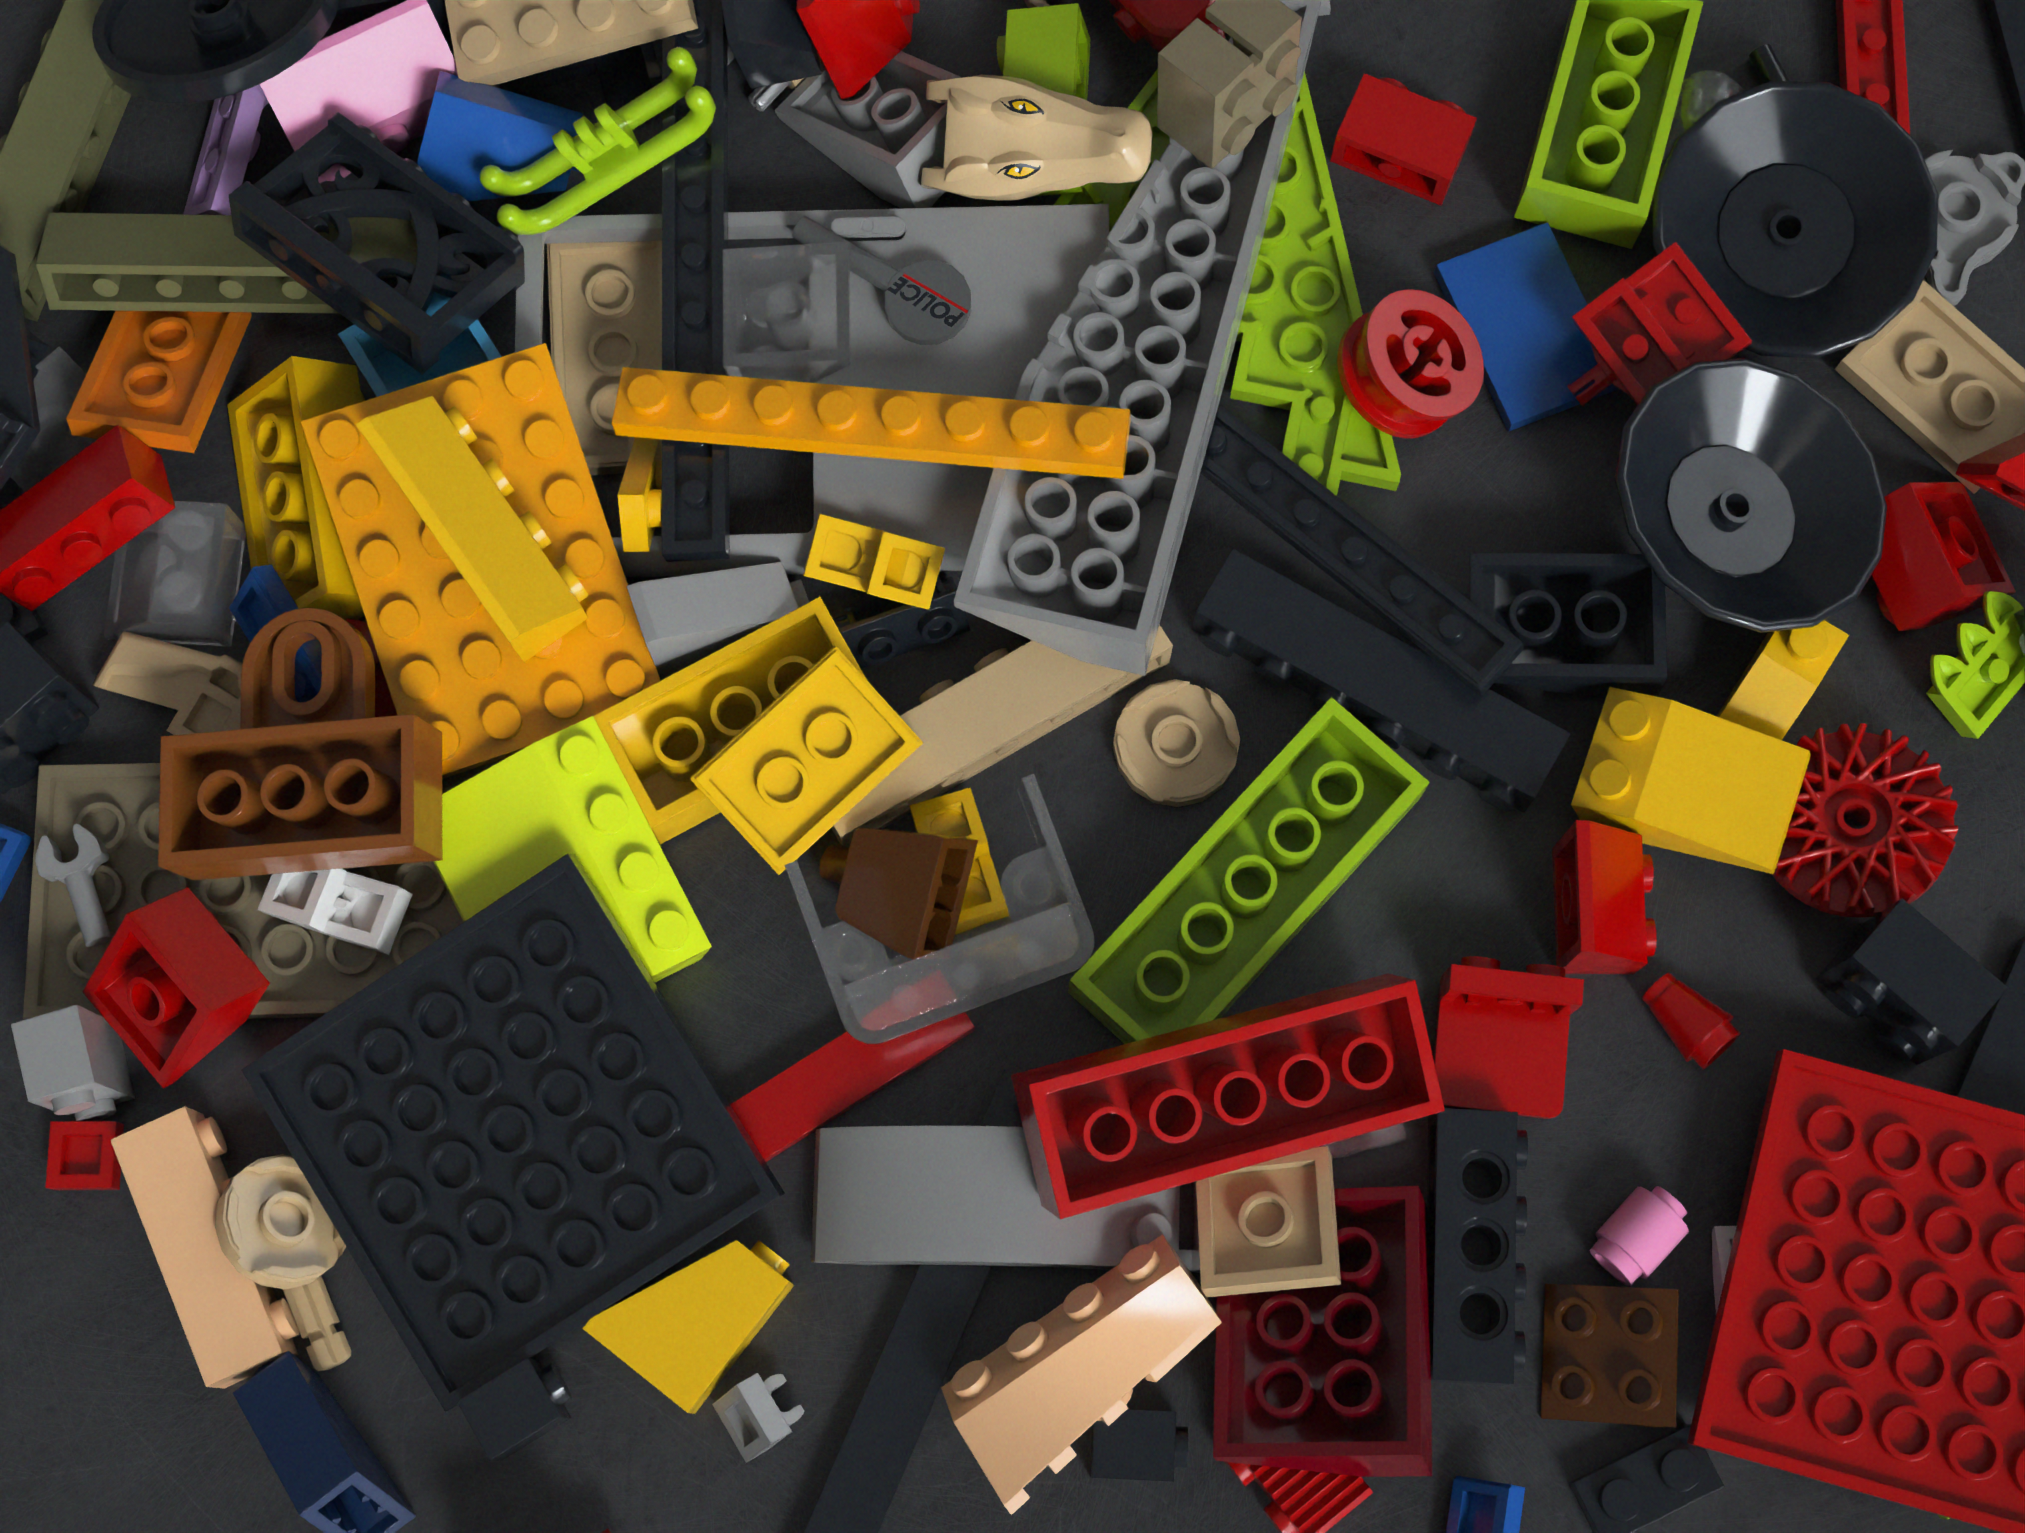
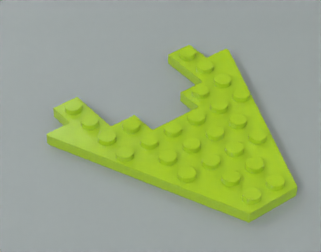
M1158 69L1128 107V109L1140 111L1147 116L1153 134L1151 161L1141 180L1128 183H1088L1083 185L1081 193L1061 194L1054 205L1109 204L1110 233L1154 160L1159 161L1170 143V137L1157 127ZM1304 71L1275 192L1236 341L1241 342L1230 398L1290 410L1281 453L1336 496L1340 480L1396 491L1400 482L1401 472L1392 435L1380 431L1358 413L1349 401L1339 377L1337 356L1341 338L1347 328L1361 317L1363 313Z

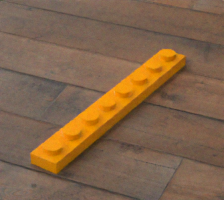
M629 367L622 368L612 418V426L616 436L1124 479L1131 423L1130 409Z

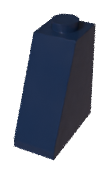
M287 1351L277 1360L268 1362L260 1367L249 1381L233 1392L298 1514L322 1532L395 1533L416 1517L405 1497L319 1374L290 1351Z

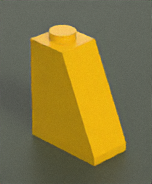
M735 1240L589 1319L582 1329L684 1411L695 1414L794 1285L782 1276L790 1264L759 1240L751 1250Z

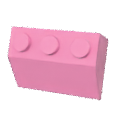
M406 0L320 40L303 58L277 76L261 83L260 86L294 151L328 126V119L339 112L354 124L369 128L383 145L394 153H398L406 148L411 140L424 135L439 72L443 71L457 76L458 74L455 59L427 0ZM335 163L318 177L319 183L335 181V174L338 169L343 178L351 172L339 163Z

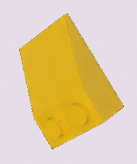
M1609 687L1571 806L1580 820H1590L1642 835L1643 844L1774 874L1811 754L1807 749L1674 700Z

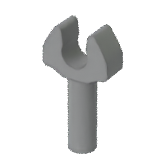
M76 823L73 825V833L79 851L74 860L63 863L61 851L57 843L47 836H42L37 849L35 863L38 874L49 882L60 881L66 884L86 947H94L107 943L112 939L92 879L95 870L102 863L108 861L109 855L105 844L98 837Z

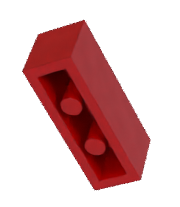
M116 425L1 509L0 593L29 611H33L175 509L162 455L121 426Z

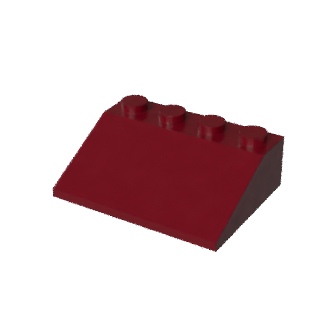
M1419 1186L1334 1189L1341 1285L1217 1296L1216 1313L1222 1323L1216 1327L1213 1458L1216 1461L1361 1477L1432 1476L1429 1211Z

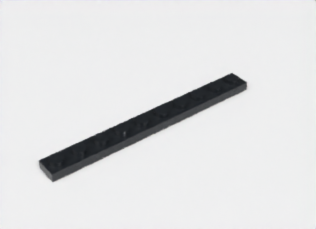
M693 0L698 29L663 38L662 81L672 71L667 65L666 57L668 52L676 47L686 49L692 55L697 67L695 82L692 87L701 86L707 89L714 100L716 109L713 122L703 135L662 161V370L729 376L728 39L721 0ZM685 96L662 111V131L680 121L690 111L686 104ZM662 439V556L666 562L730 559L729 445Z

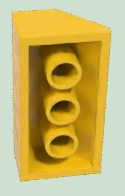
M291 356L227 404L251 569L255 566L272 564L299 609L319 608L335 613L344 620L346 618L359 620L365 615L300 422L365 401L364 395L360 390L357 366Z
M430 396L368 416L355 424L523 662L588 619L579 603L589 596L567 563L555 570L542 549L551 544L550 539L530 511L520 517L514 512L504 497L515 490L492 458L483 465L480 464L468 447L470 443L478 438L455 406L444 413L434 397Z
M821 597L593 716L660 845L720 813L715 805L691 781L690 777L832 647L836 646L865 677Z

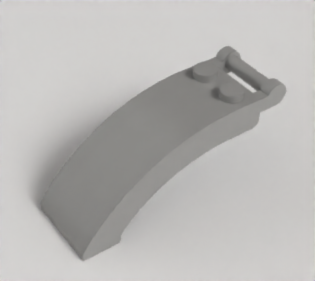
M864 1126L816 1129L811 1262L854 1265H987L1111 1270L1120 1263L1121 1259L1131 1249L1139 1245L1149 1244L1163 1234L1189 1271L1200 1273L1196 1181L1193 1185V1250H1180V1186L1064 1219L1057 1218L1042 1207L1023 1127Z

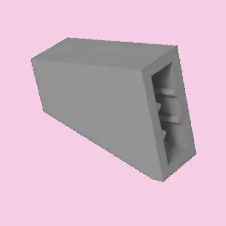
M782 561L642 581L627 586L646 646L661 680L809 603L801 579L789 583Z

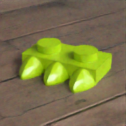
M1987 591L1984 593L1982 607L1985 624L1983 626L1973 623L1957 624L1956 643L1959 655L1956 658L1948 655H1932L1930 658V677L1933 686L1926 694L1961 737L1979 739L2025 683V656L2019 643L2022 633L2014 615L2024 608L2013 597L2002 592Z

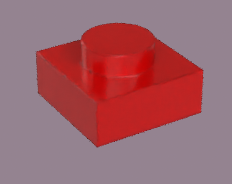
M50 1121L45 1188L52 1190H120L121 1167L110 1140L124 1134V1124L117 1121Z

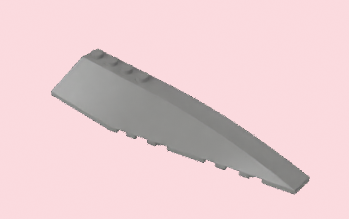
M1279 0L1302 17L1299 41L1301 54L1298 59L1296 75L1298 89L1288 108L1278 116L1271 114L1255 129L1252 139L1240 153L1236 155L1229 153L1213 169L1209 168L1170 137V143L1159 161L1154 160L1107 236V245L1094 266L1089 265L1079 281L1078 292L1065 313H1060L1047 333L1048 340L1036 360L1032 358L1021 375L1014 400L1130 409L1131 423L1124 479L993 468L954 598V607L1082 662L1143 676L1146 675L1249 293L1302 84L1321 0ZM1232 37L1229 39V42H1230L1231 44H1233V38H1232Z

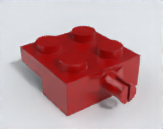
M1674 242L1627 279L1623 277L1572 316L1574 324L1592 346L1597 365L1573 383L1568 384L1567 387L1575 396L1590 383L1595 382L1576 396V400L1582 407L1611 384L1628 394L1635 404L1638 405L1653 384L1692 362L1731 359L1752 344V340L1677 242Z

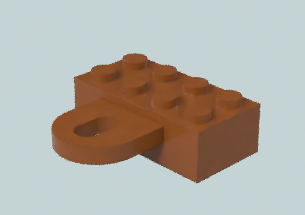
M319 608L294 609L275 617L259 630L251 641L243 659L239 730L161 736L158 867L191 880H205L443 860L442 732L414 714L375 717V663L371 648L357 628L335 613ZM310 640H319L322 647L321 688L313 699L300 703L295 697V656L302 644Z

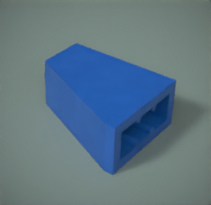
M440 71L417 164L431 180L449 193H458L468 202L513 197L499 196L484 188L479 179L481 170L488 165H494L503 171L510 172L527 167L557 148L552 140L554 134L564 129L571 137L578 135L574 129L573 122L583 117L584 113L487 84L465 82L458 78L457 75ZM572 167L544 186L522 195L566 190L571 170L580 171L576 167Z

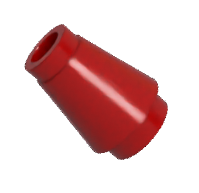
M1670 972L1658 979L1642 997V1000L1650 1007L1651 1012L1684 1060L1688 1062L1693 1059L1702 1069L1707 1068L1716 1061L1741 1034L1730 1023L1734 1016L1681 980H1677Z

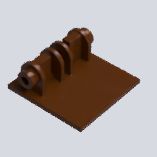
M1545 1284L1541 1419L1676 1428L1679 1290Z

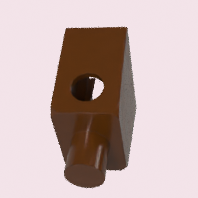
M858 827L853 833L850 848L834 843L824 851L820 861V875L824 880L840 885L835 911L838 918L912 960H949L978 840L967 837Z

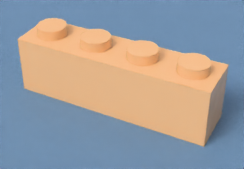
M184 1106L111 1139L113 1149L205 1386L224 1389L253 1376L260 1367L268 1362L277 1360L287 1351H290L295 1356L298 1355L292 1338L299 1335V1329L288 1302L284 1298L277 1300L272 1287L261 1286L239 1273L221 1250L215 1229L217 1202L232 1178H228L220 1155L227 1152V1146L224 1136L213 1117L210 1116L205 1119L202 1113Z

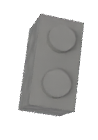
M73 1005L11 1024L28 1102L53 1110L55 1115L75 1117L76 1121H96L115 1114V1104L135 1099L122 1039L104 1017L79 1005Z

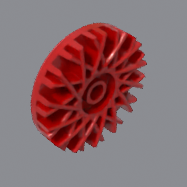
M1860 723L1856 731H1851L1848 724H1842L1837 732L1824 734V728H1819L1815 731L1813 738L1810 739L1804 735L1799 739L1797 746L1809 750L1811 756L1774 874H1772L1786 891L1803 903L1829 914L1856 918L1877 916L1884 909L1902 898L1910 904L1921 897L1935 883L1943 871L1956 843L1954 838L1958 832V825H1954V814L1958 804L1956 800L1950 799L1953 792L1952 786L1949 784L1944 787L1939 778L1941 772L1940 764H1928L1929 754L1925 750L1922 751L1920 756L1907 747L1909 742L1907 736L1902 735L1894 741L1892 740V731L1889 729H1884L1881 735L1865 732L1867 728L1865 723ZM1844 819L1855 820L1864 828H1851L1845 823Z

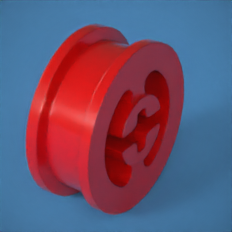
M1407 289L1389 294L1378 302L1370 312L1359 317L1347 328L1338 348L1337 364L1339 377L1349 401L1367 422L1380 431L1395 437L1411 439L1432 433L1449 418L1467 409L1477 398L1483 383V356L1472 328L1452 305L1426 291ZM1417 348L1422 352L1420 356H1418L1419 351ZM1403 371H1404V373H1403V378L1405 379V381H1403V380L1398 376V375L1401 374Z

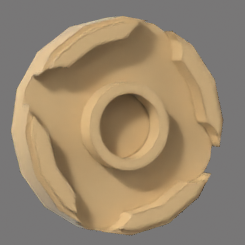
M1173 679L1150 684L1130 698L1117 720L1113 751L1118 771L1133 791L1153 803L1181 807L1203 802L1224 786L1236 766L1240 736L1234 714L1218 694L1208 688L1204 690L1197 685H1191L1188 681Z
M280 1154L257 1159L229 1181L217 1202L215 1229L222 1252L239 1273L261 1286L290 1289L311 1284L335 1265L337 1259L346 1248L345 1243L293 1156Z

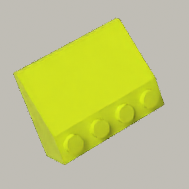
M593 716L532 743L442 794L443 860L433 862L464 922L566 854H575L654 982L700 961L712 947Z

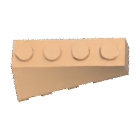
M1162 1234L1149 1244L1139 1245L1131 1249L1117 1266L1094 1282L1075 1288L1068 1294L1061 1305L1038 1321L1020 1326L1012 1333L1006 1343L983 1359L969 1362L961 1367L952 1380L942 1386L941 1389L955 1426L1003 1505L1012 1515L1030 1498L1023 1489L1047 1466L1057 1474L1077 1455L1070 1446L1096 1421L1102 1420L1108 1426L1128 1409L1126 1404L1131 1398L1134 1386L1143 1378L1147 1381L1157 1382L1222 1322L1208 1297L1201 1290L1197 1280Z

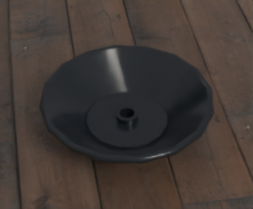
M1769 81L1718 100L1676 139L1657 180L1653 194L1652 245L1656 255H1659L1674 242H1677L1752 340V344L1746 347V350L1760 356L1819 358L1873 338L1914 300L1937 251L1939 195L1919 144L1880 104L1829 82ZM1782 221L1792 223L1797 231L1796 237L1792 239L1781 237L1776 229L1777 223Z
M1750 359L1692 362L1650 386L1623 426L1615 482L1628 534L1661 583L1705 616L1760 633L1811 628L1856 601L1882 558L1887 504L1872 452L1844 411L1797 374ZM1726 504L1732 508L1736 516H1733L1727 510Z

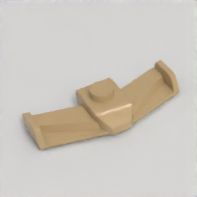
M123 631L92 683V686L178 710L166 730L173 735L240 729L242 663L226 654L215 656Z

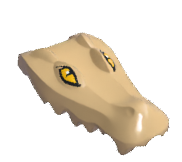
M980 74L953 79L928 80L926 82V100H933L937 103L947 102L944 167L922 168L921 187L942 190L973 199L1019 200L1046 191L1072 189L1094 182H1136L1141 180L1150 164L1153 134L1147 116L1140 111L1123 107L1095 105L1085 99L1051 91L1031 81L1010 76Z

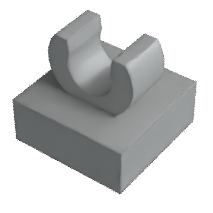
M756 1373L735 1385L712 1404L746 1463L766 1452L792 1432L790 1426L804 1414L801 1405L793 1407L788 1412H781L772 1398L771 1393L787 1381L783 1374L772 1375L763 1381L760 1375Z

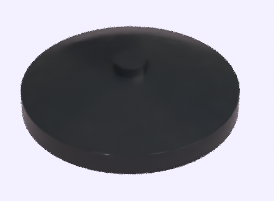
M103 0L95 16L92 38L95 50L107 74L122 90L136 97L154 102H201L247 90L291 67L312 50L323 38L336 16L340 0Z

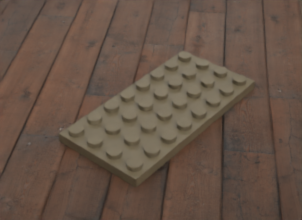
M504 759L442 779V794ZM160 763L39 765L23 1010L24 1020L73 1005H79L102 1016L82 991L126 914L187 887L205 908L214 914L218 923L247 957L255 962L259 971L270 982L248 1019L321 1017L464 922L433 861L342 868L350 873L399 886L413 894L389 955L265 914L257 909L272 874L191 880L158 867ZM76 823L98 837L105 844L109 855L108 861L102 863L95 870L92 879L112 939L107 943L94 947H86L66 884L60 881L49 882L38 874L35 863L37 849L42 836H47L57 843L61 851L63 863L74 860L79 851L73 833V825Z

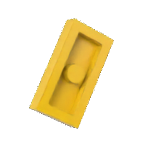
M639 437L634 439L618 492L624 552H649L655 528H662V452L660 439Z

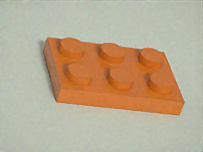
M115 311L67 415L66 420L73 436L99 439L116 425H119L149 447L194 453L250 322L251 312Z

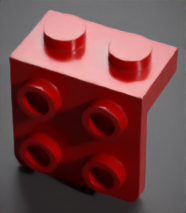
M1478 956L1462 957L1460 965L1451 964L1440 977L1433 1059L1444 1107L1466 1110L1518 1112V1116L1542 1119L1555 1118L1563 1109L1570 1015L1582 1006L1584 979L1566 977V969L1555 965L1530 964L1526 966L1525 973L1500 970L1501 962L1493 958Z

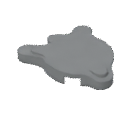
M1953 150L1935 153L1925 159L1939 195L1937 251L1925 276L1927 283L1953 306L1957 305L1966 294L1971 272L1975 268L1990 262L2004 250L2019 227V224H2016L2017 205L2021 201V190L2025 184V161L2015 153L2003 152L1995 155L1979 153L1973 159L1965 156H1949Z

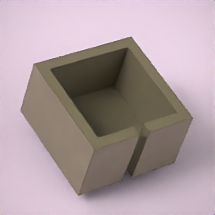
M1216 0L1206 9V18L1231 36L1233 44L1196 18L1158 53L1157 127L1211 169L1229 153L1231 155L1240 153L1252 139L1255 129L1271 114L1278 116L1283 113L1297 93L1296 75L1298 59L1301 54L1299 41L1302 17L1279 0Z

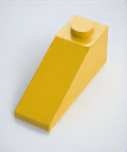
M1825 620L1811 628L1768 632L1718 712L1717 717L1782 740L1819 686L1849 635Z

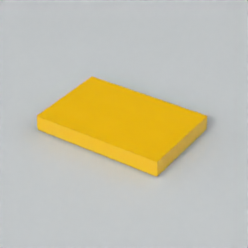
M834 646L699 768L690 779L774 871L780 875L919 748L923 742L846 656Z

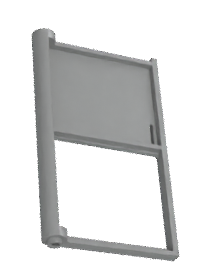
M1109 204L728 212V240L793 238L792 233L795 225L800 218L806 216L842 238L903 237L899 240L849 241L898 271L904 266L919 260H938L952 265L965 277L971 290L972 310L965 327L954 338L938 345H919L903 339L892 329L885 312V291L813 250V383L1013 400L1021 375L1031 359L1036 360L1048 340L1047 333L1058 315L1065 313L1078 292L1079 281L1089 265L1094 266L1107 245V236L1109 235ZM662 214L573 216L546 232L534 235H518V240L524 248L525 283L516 290L515 352L542 344L544 244L662 241ZM813 452L814 524L811 531L807 533L730 535V559L666 562L662 556V536H653L649 552H624L622 537H612L626 578L677 577L781 561L786 575H798L804 572L819 513L945 547L939 572L963 571L993 468Z

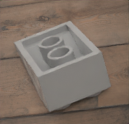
M900 51L853 97L841 99L822 61L820 63L822 75L807 77L775 109L781 121L882 200L901 209L931 208L946 192L921 187L922 168L944 167L947 102L937 103L933 100H926V82L928 80L959 78L960 76Z

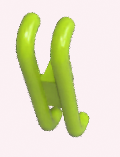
M681 47L671 49L666 60L668 67L672 71L665 80L616 111H613L606 103L594 109V113L598 122L594 125L585 116L573 122L574 129L578 135L571 137L564 129L554 134L552 140L557 148L527 167L510 172L503 171L494 165L485 166L479 175L480 182L484 188L499 196H518L530 193L572 167H576L585 177L584 181L539 208L521 210L512 204L502 205L497 212L499 224L517 235H534L551 230L703 135L713 122L716 106L707 89L701 86L692 87L697 72L692 55ZM685 96L686 104L690 108L688 114L677 123L639 145L633 129Z

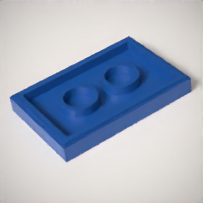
M1548 222L1436 264L1434 275L1446 301L1465 318L1476 335L1484 362L1483 380L1508 432L1580 404L1576 400V396L1595 382L1590 383L1575 396L1570 392L1567 385L1573 383L1597 365L1592 346L1572 319V316L1584 308L1587 303ZM1611 384L1593 399L1616 391L1618 388Z

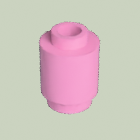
M1656 1186L1651 1192L1643 1187H1637L1595 1233L1598 1241L1590 1249V1253L1609 1274L1624 1285L1631 1287L1639 1277L1647 1279L1688 1234L1689 1229L1682 1220L1687 1211L1674 1196L1659 1186Z

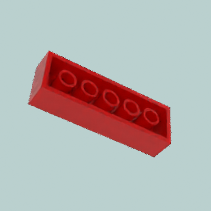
M1389 973L1011 1075L1041 1206L1059 1219L1445 1111L1416 980Z

